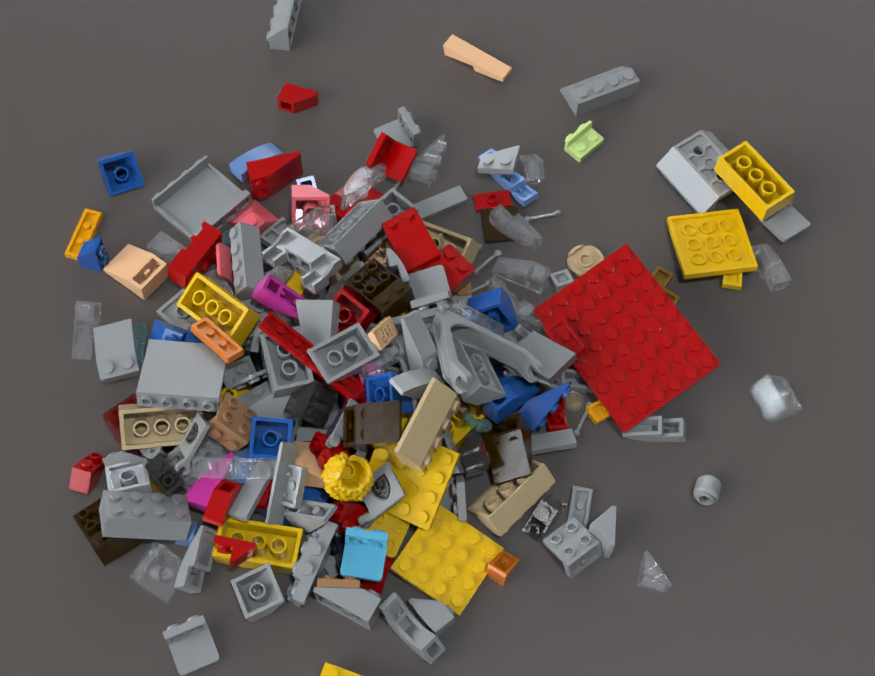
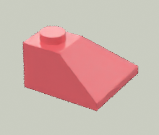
M291 185L292 228H329L330 195L311 185Z
M254 199L231 218L228 223L232 227L240 221L257 226L261 235L278 218Z

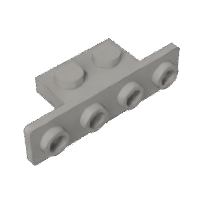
M280 442L266 514V524L282 525L286 506L301 509L308 468L294 464L298 447L297 443Z

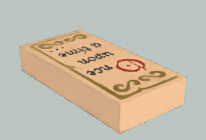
M389 316L384 318L367 335L376 350L380 351L399 333Z

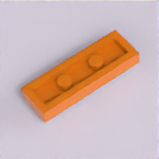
M207 317L190 325L191 332L227 364L244 355V349Z

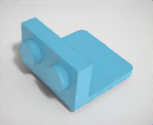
M358 526L347 527L340 575L343 577L353 576L356 579L381 581L388 544V533L378 529L372 531L364 530Z

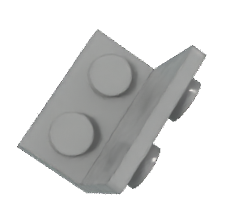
M454 474L443 497L441 506L454 515L458 514L459 521H467L465 482L463 474Z
M574 517L543 539V544L563 562L565 573L570 579H573L603 556L600 541Z

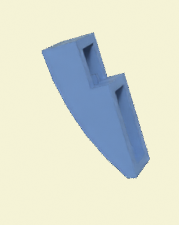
M272 143L258 146L229 164L230 171L241 182H245L249 178L246 162L282 155L283 152Z

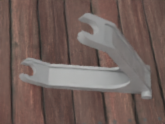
M439 303L430 331L434 336L443 378L458 394L468 393L460 383L461 377L466 383L473 380L472 374L458 361L454 342L458 340L484 349L486 355L515 369L528 382L539 381L533 375L532 368L534 366L540 372L544 369L543 365L527 349L448 310V304Z

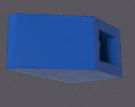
M96 237L83 243L77 256L82 268L102 272L104 266L108 265L109 256L102 238Z

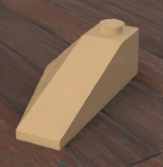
M423 221L438 251L450 243L469 263L472 264L481 247L478 243L469 237Z

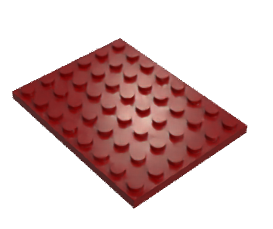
M627 243L533 310L545 328L563 316L577 334L586 349L577 355L578 359L573 363V366L624 434L721 366L716 356Z

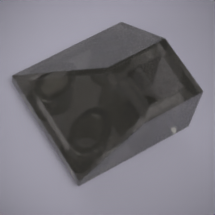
M314 380L291 393L283 412L324 429L330 412L337 401L339 392Z

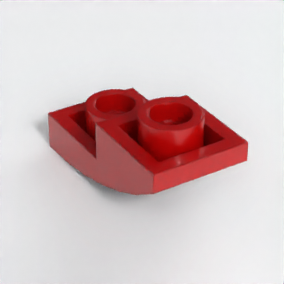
M563 397L558 401L560 406L554 414L549 413L546 417L548 420V432L568 429Z
M333 502L338 508L328 521L339 526L348 509L349 503Z

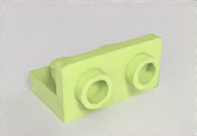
M590 120L585 124H581L575 133L569 134L565 139L564 150L579 163L604 143V138L592 129L593 122Z

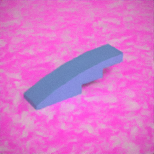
M491 148V149H489L488 151H486L485 153H483V154H481L480 156H478V160L480 161L482 155L489 154V153L496 152V151ZM516 171L514 175L491 174L505 190H509L510 195L522 206L525 207L538 199V193L528 186L526 179Z

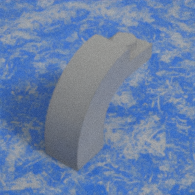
M393 592L379 606V609L385 616L384 619L396 634L429 664H432L446 650L438 637L417 621L396 593Z

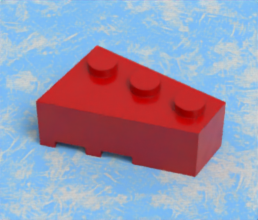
M205 221L201 224L202 230L198 235L195 236L193 234L190 238L192 242L186 250L182 248L168 265V279L184 289L187 288L196 272L200 274L206 273L210 266L217 262L216 244L222 243V232Z

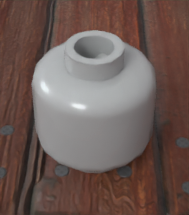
M712 475L698 477L693 492L695 499L702 505L716 503L720 497L721 482Z

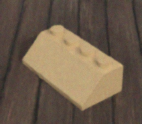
M432 377L394 450L401 463L422 473L425 468H429L433 460L432 454L435 449L437 450L442 443L441 437L444 431H448L451 425L450 419L453 413H457L461 404L458 394L436 378Z
M137 403L119 405L122 450L179 445L197 412L201 413L202 416L203 413L199 410L137 406Z
M532 460L531 476L500 485L493 483L467 510L488 531L502 536L556 481L544 463Z

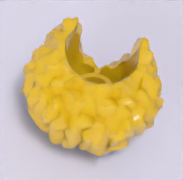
M344 452L330 457L329 462L324 464L325 470L320 474V477L323 478L326 492L341 502L362 501L363 497L371 491V487L374 485V473L368 461L356 455L348 457Z

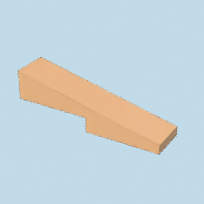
M453 34L443 45L446 56L472 65L474 71L501 82L512 71V67Z

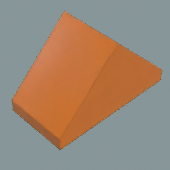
M502 550L488 564L486 576L504 586L520 559Z

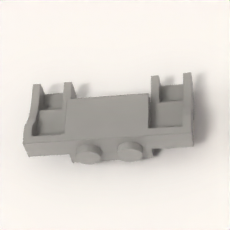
M289 227L280 233L277 240L270 247L261 252L263 262L274 269L279 268L288 261L304 271L306 274L301 277L302 286L314 294H317L329 285V277L342 268L340 258Z
M327 521L326 524L313 530L308 542L304 541L300 551L302 556L299 561L296 560L292 568L293 577L295 578L294 584H290L286 592L289 603L300 608L306 604L311 587H316L317 578H320L332 550L330 543L339 528L338 524Z

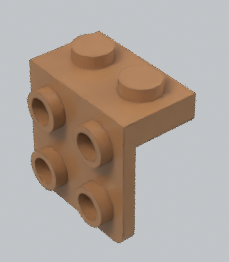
M226 393L222 397L216 416L208 422L210 428L206 434L235 453L249 443L252 416L257 417V414L230 393Z

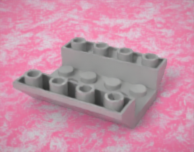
M700 130L673 146L656 165V168L697 213L711 212L716 208L717 202L733 192L724 180H719L716 177L718 174L714 171L718 157L729 150L712 132ZM693 151H701L702 154L697 155Z

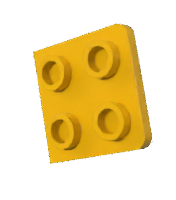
M385 512L369 528H365L363 525V529L370 531L378 529L388 533L386 556L394 558L410 523Z

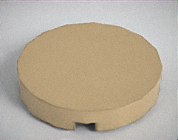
M578 245L569 252L567 266L571 274L578 278L604 260V257L600 250L592 245Z

